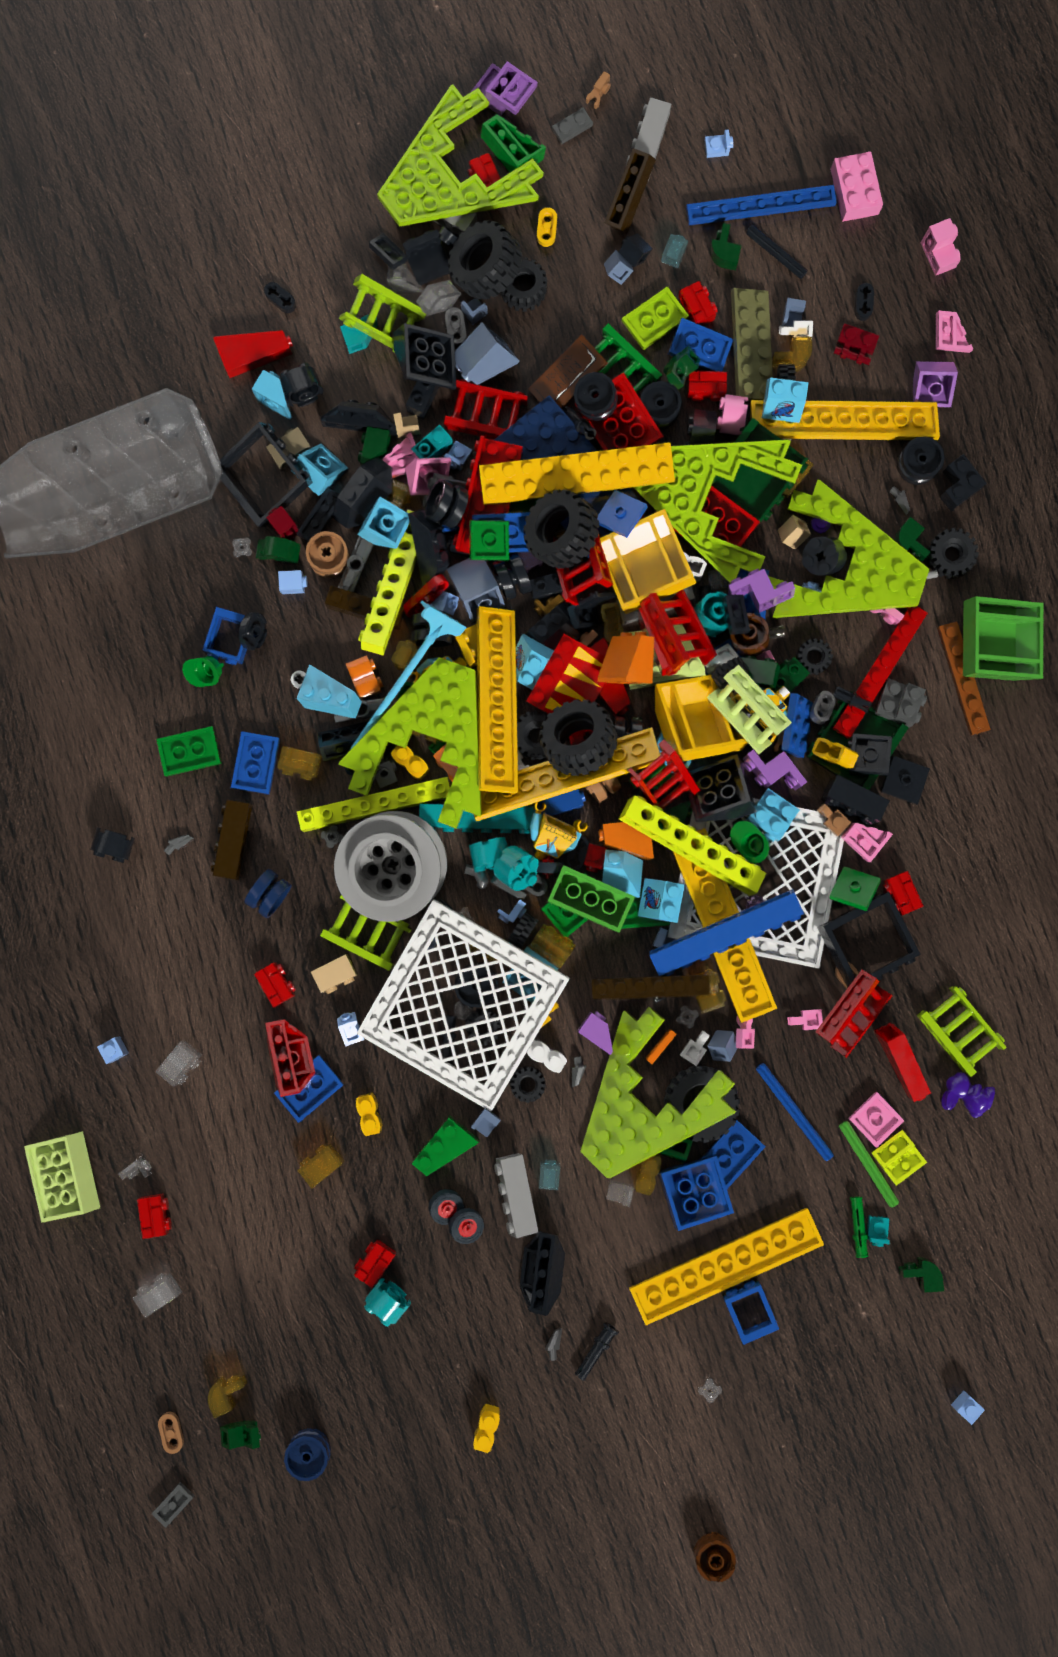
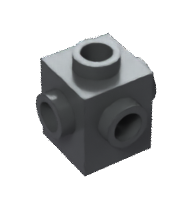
M388 755L382 757L374 780H377L380 788L398 781L395 771L398 769L394 760L390 761Z

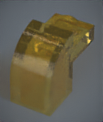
M793 337L790 343V352H774L772 366L778 367L779 364H794L796 372L803 369L812 353V337Z
M238 1375L232 1376L227 1379V1383L224 1376H222L214 1383L208 1394V1405L214 1418L233 1410L236 1404L231 1393L245 1387L247 1384L245 1375L238 1377Z

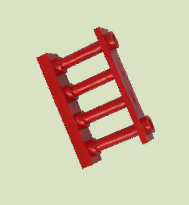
M465 379L456 380L455 390H458L454 412L451 416H445L444 426L448 430L479 437L485 436V438L495 440L517 422L520 406H527L528 396L519 391L512 393L472 384ZM466 392L477 395L472 417L469 421L460 417ZM484 396L495 399L490 423H487V425L478 421ZM502 400L513 403L509 424L505 429L499 428L497 425Z
M599 534L598 538H595L594 542L596 544L594 548L591 547L589 550L590 554L586 562L570 571L567 567L563 569L556 568L563 591L562 597L566 602L575 606L579 605L576 595L592 585L598 583L606 588L613 585ZM553 536V542L557 541L558 539ZM593 567V576L574 587L572 578Z
M684 589L680 590L669 601H660L657 593H651L640 603L673 670L680 669L690 658L699 657L702 664L706 665L717 656ZM674 608L678 617L669 618L665 609ZM682 624L686 633L677 634L673 625ZM691 640L695 650L686 651L682 642Z
M662 740L658 744L662 752L657 759L639 774L631 767L628 771L632 776L630 778L631 782L641 789L650 804L664 809L684 791L687 792L689 790L695 795L700 789L675 749L665 740ZM665 761H667L666 767H664L660 772H658L647 783L643 782V780L646 777H648L659 766H661ZM674 772L673 776L653 793L650 792L669 773ZM679 781L680 785L677 788H675L659 803L656 801L661 795H663L667 790H669L674 784H676Z
M864 970L859 972L816 1030L819 1036L831 1043V1047L846 1058L892 997L890 993L877 986L879 983L877 978Z

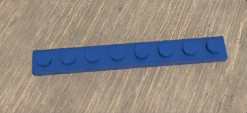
M834 185L687 204L686 211L688 224L696 225L836 206L837 201Z

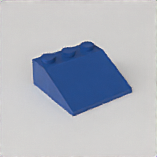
M717 1156L657 1171L674 1228L678 1231L734 1213Z

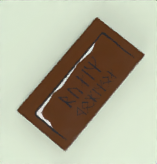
M581 334L528 390L539 402L550 395L558 406L563 409L574 398L575 385L579 379L588 373H599L608 362Z

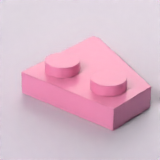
M938 311L936 313V350L970 353L973 347L968 344L964 336L966 332L960 324L957 312Z
M411 432L406 435V438L400 444L393 448L390 454H387L382 459L392 467V478L406 474L405 468L415 459H419L411 450L416 445Z
M852 823L841 838L865 861L871 862L893 834L859 823Z

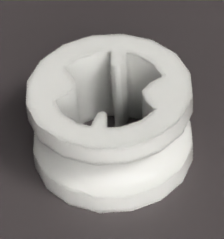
M295 671L291 676V683L297 689H300L302 684L295 681V678L298 679L297 676L299 675L304 678L306 673L303 671Z

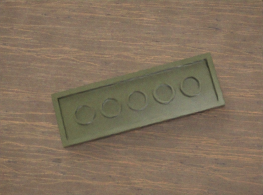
M733 288L731 290L736 396L748 397V401L764 400L767 379L773 378L769 294L765 290Z

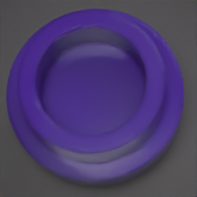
M813 518L811 526L815 532L824 533L830 528V522Z

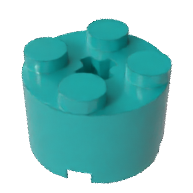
M723 592L707 594L694 607L706 634L711 637L721 634L728 628L722 599L727 594Z
M505 837L493 838L486 842L481 841L469 845L475 873L485 871L488 868L489 870H494V863L497 857L500 859L503 855L502 851L508 847Z
M517 846L507 847L502 851L503 855L501 858L497 857L494 863V875L502 883L515 891L523 890L536 883L539 864L537 858Z
M382 1278L365 1298L366 1305L364 1308L369 1313L378 1316L380 1322L389 1327L390 1324L397 1323L411 1305V1301L409 1299L407 1302L405 1299L407 1294L399 1286L391 1281L385 1283L383 1282L385 1279Z

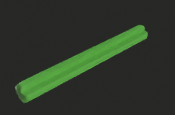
M848 1121L841 1123L839 1128L889 1207L893 1208L898 1205L897 1197Z

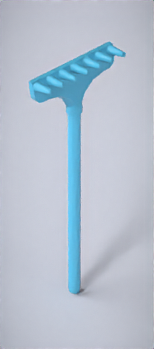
M423 600L421 601L425 608L421 616L429 623V634L425 637V641L351 746V749L380 720L426 651L435 642V639L445 634L459 636L466 629L464 625L425 603Z

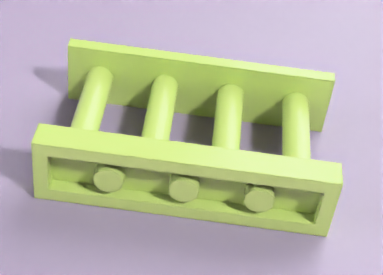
M738 665L723 677L728 682L725 688L721 690L717 688L707 698L751 747L760 754L772 744L768 737L772 733L777 736L792 722ZM733 689L741 697L737 703L728 696ZM746 704L754 711L750 718L741 710ZM759 718L768 726L763 732L755 725Z

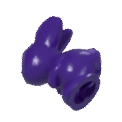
M957 1072L948 1078L946 1082L947 1090L942 1097V1107L945 1110H951L956 1106L960 1098L963 1100L970 1115L977 1118L991 1108L995 1087H985L982 1089L980 1084L971 1085L966 1073Z

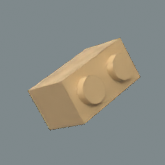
M348 954L311 971L320 992L326 991L327 994L337 990V985L341 983L347 985L355 981L354 977L358 975Z

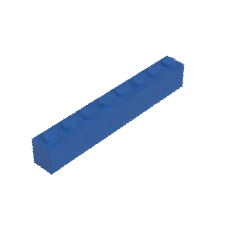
M792 889L649 951V956L658 975L666 977L673 974L675 969L680 967L685 969L693 965L692 962L696 960L704 961L710 958L712 953L725 952L733 944H736V946L741 945L747 941V938L762 936L765 934L764 931L770 928L772 930L778 929L783 926L782 923L789 920L790 922L797 921L804 912Z

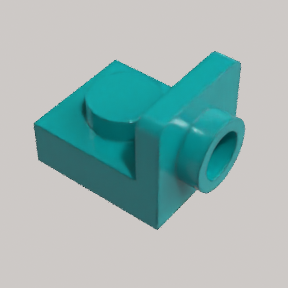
M868 1215L867 1240L872 1242L873 1246L878 1247L890 1244L888 1239L889 1218Z

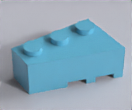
M309 664L297 695V700L306 709L356 719L362 703L357 694Z

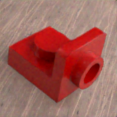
M589 843L583 866L587 867V871L597 873L598 870L602 871L605 850L608 848Z

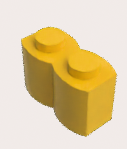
M817 738L812 749V753L844 768H853L859 756L854 750L840 743H833L825 738Z
M396 746L391 752L395 762L401 767L406 768L409 774L417 780L421 781L430 771L426 762L422 758L415 756L408 746L406 748Z
M373 1093L357 1097L356 1108L361 1116L360 1126L363 1134L369 1136L380 1133L382 1130V1120L377 1112L378 1102L376 1096Z
M489 1404L483 1406L480 1412L479 1425L474 1435L475 1450L486 1453L491 1450L494 1443V1432L497 1430L500 1420L499 1407Z

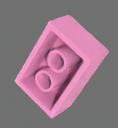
M866 152L835 158L830 170L842 222L878 215L883 202L872 153Z

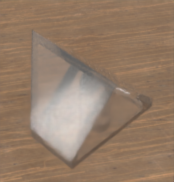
M402 264L394 270L388 266L387 284L389 290L395 293L426 292L417 283L414 275L407 268V264Z

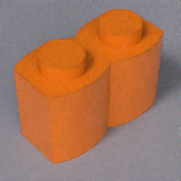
M366 655L346 663L360 700L382 692L380 688L384 686L380 676L376 677L373 670L376 669L373 659H368Z

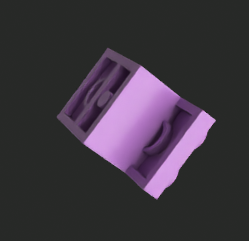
M508 61L502 69L492 63L472 91L479 88L489 101L488 108L498 115L502 116L506 109L516 115L537 88L538 82Z
M755 569L748 573L749 576L743 579L738 577L728 585V595L743 594L744 596L749 593L758 613L793 598L795 593V586L792 581L789 583L784 581L774 589L765 569L760 571Z
M754 749L742 758L744 760V767L749 772H753L756 776L754 778L756 783L765 789L782 776L786 778L784 781L790 789L797 790L807 783L806 779L784 751L766 765Z

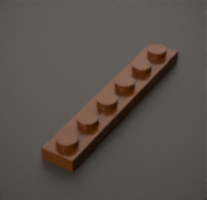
M958 622L939 626L937 629L970 736L989 731L991 729L975 677L963 676V638Z

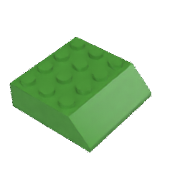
M978 596L965 600L963 608V676L1012 681L1043 679V603Z

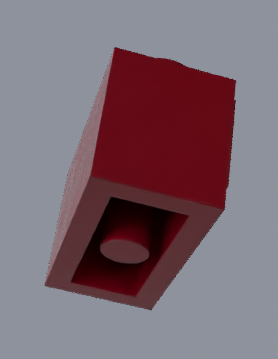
M282 506L279 508L275 507L268 513L266 518L280 538L292 540L297 536L299 530Z

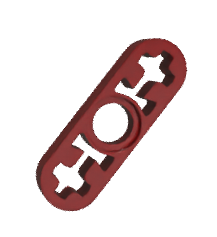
M443 574L434 576L403 605L407 617L411 618V615L421 613L425 609L421 604L422 600L430 605L448 588L449 582Z

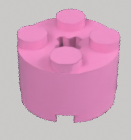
M725 394V397L720 399L719 410H722L721 417L717 418L716 429H719V433L740 435L742 433L740 428L745 426L748 405H745L744 402L748 401V397Z

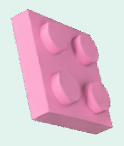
M878 1092L869 1097L848 1118L876 1148L904 1122Z

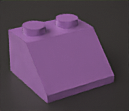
M916 361L913 377V402H937V407H951L958 375L954 362Z
M597 1011L594 1014L590 1012L577 1031L611 1055L613 1050L609 1027L604 1022L606 1018Z

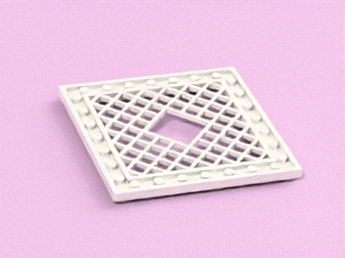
M753 798L755 806L760 799ZM797 807L800 811L790 824L794 828L785 832L782 837H786L791 846L782 850L777 841L769 843V847L775 844L780 852L773 858L768 854L767 858L784 883L754 903L743 892L734 901L738 911L741 912L736 901L742 897H745L750 906L745 908L748 909L761 901H766V898L773 893L776 896L780 895L778 890L785 885L789 890H792L788 883L797 878L803 887L797 890L795 895L805 889L810 897L804 903H801L797 897L807 917L800 922L794 921L795 925L788 930L783 925L781 928L784 932L777 937L774 936L770 929L766 930L772 939L760 936L756 938L752 936L749 939L756 956L819 968L824 940L817 927L829 920L832 904L830 893L836 883L844 842L841 836L846 829L836 837L823 824L826 818L818 811ZM692 811L690 826L694 827L696 831L706 828L708 833L710 821L696 822ZM727 819V823L718 828L714 821H711L716 830L708 836L711 837L718 832L723 839V842L720 844H726L729 850L736 854L738 850H733L728 842L731 840V837L726 839L720 830L728 825L732 829V822L737 819ZM800 828L812 830V832L805 836ZM797 829L802 839L793 843L788 834ZM816 833L821 842L812 847L807 838ZM802 841H805L810 848L804 854H801L796 847ZM822 845L819 857L815 849ZM793 848L799 857L790 862L785 853ZM812 852L818 861L809 866L804 856ZM782 855L787 865L778 869L774 860ZM801 859L806 869L797 873L792 864ZM818 864L817 874L815 875L811 868ZM790 867L795 876L786 881L781 872ZM809 871L814 880L805 885L800 875ZM680 872L678 883L685 885ZM815 883L813 894H811L807 887ZM686 885L684 886L678 923H670L667 935L669 938L679 939L703 928L701 922L694 914L696 910H693L694 905ZM811 902L808 913L804 906ZM691 916H693L697 923L690 922ZM807 921L806 931L804 932L800 925ZM798 927L803 936L794 941L789 932ZM787 935L791 943L779 941L778 939ZM804 939L803 945L797 944Z
M433 899L356 1034L485 1109L492 1111L570 978ZM440 927H442L443 929L446 930V931L438 932V930L440 929ZM448 933L451 944L440 946L438 936ZM452 934L461 938L462 941L454 943ZM435 937L437 947L428 949ZM465 943L467 954L457 956L455 946ZM469 944L473 945L474 947L480 950L471 952ZM452 947L454 957L444 959L441 949ZM438 950L441 960L431 963L428 953ZM482 953L484 964L474 966L472 956ZM486 954L492 956L497 960L488 962ZM425 955L428 964L418 966ZM469 957L471 967L461 969L458 959ZM455 960L458 970L448 972L445 962ZM499 963L502 973L491 976L489 965ZM502 963L514 970L505 972ZM442 964L445 974L434 976L432 966ZM486 966L488 977L478 979L475 969ZM429 967L431 977L421 979L419 969ZM472 970L475 980L465 982L462 972ZM416 971L418 980L409 982L412 975ZM459 973L461 984L451 986L449 976ZM516 973L519 983L508 986L506 975ZM519 973L531 980L522 982ZM503 976L505 987L495 989L493 979ZM446 977L448 987L438 989L436 979ZM432 980L435 990L425 993L422 983ZM489 980L492 990L482 992L479 982ZM476 983L486 1020L449 1029L439 992ZM533 983L536 993L525 995L523 985ZM536 983L542 985L539 991ZM419 984L422 994L412 996L409 986ZM520 986L522 996L512 999L510 989ZM406 987L408 997L399 999ZM506 990L509 1000L499 1002L496 992ZM436 993L438 1004L428 1006L426 996ZM493 993L495 1003L485 1006L483 995ZM423 997L425 1007L415 1009L413 999ZM535 997L531 1006L528 1007L527 998ZM409 1000L412 1010L402 1013L400 1002ZM523 1000L526 1010L516 1012L513 1002ZM510 1003L512 1013L502 1015L500 1005ZM395 1005H397L399 1014L389 1016ZM497 1006L499 1016L489 1019L486 1009ZM440 1007L442 1017L432 1019L430 1009ZM426 1010L429 1020L419 1022L416 1012ZM413 1013L415 1024L406 1026L403 1016ZM526 1013L519 1024L517 1015ZM514 1016L516 1026L506 1028L503 1019ZM400 1017L402 1027L392 1029L390 1019ZM443 1020L446 1030L436 1032L433 1022ZM500 1020L503 1029L492 1032L490 1022ZM430 1023L432 1033L422 1035L420 1026ZM487 1023L489 1033L479 1035L477 1025ZM417 1027L419 1037L409 1039L407 1029ZM474 1027L476 1036L466 1039L463 1029ZM404 1030L405 1037L398 1034L397 1031ZM460 1030L463 1040L453 1042L450 1032ZM516 1030L509 1041L507 1032ZM447 1033L449 1043L439 1045L437 1035ZM504 1033L506 1043L496 1045L494 1035ZM434 1036L436 1046L426 1049L424 1039ZM490 1036L493 1046L483 1048L480 1039ZM420 1040L422 1047L417 1045L413 1041ZM477 1040L479 1050L470 1052L467 1042ZM464 1043L466 1053L456 1055L454 1045ZM451 1046L453 1056L443 1058L441 1048ZM507 1046L501 1057H499L497 1048ZM494 1049L496 1059L486 1062L484 1052ZM437 1050L439 1057L429 1051ZM481 1053L483 1063L473 1065L471 1055ZM467 1056L470 1066L460 1068L458 1058ZM454 1060L456 1067L447 1061ZM497 1063L490 1074L488 1065ZM484 1066L487 1076L477 1078L474 1068ZM471 1069L473 1077L464 1071Z

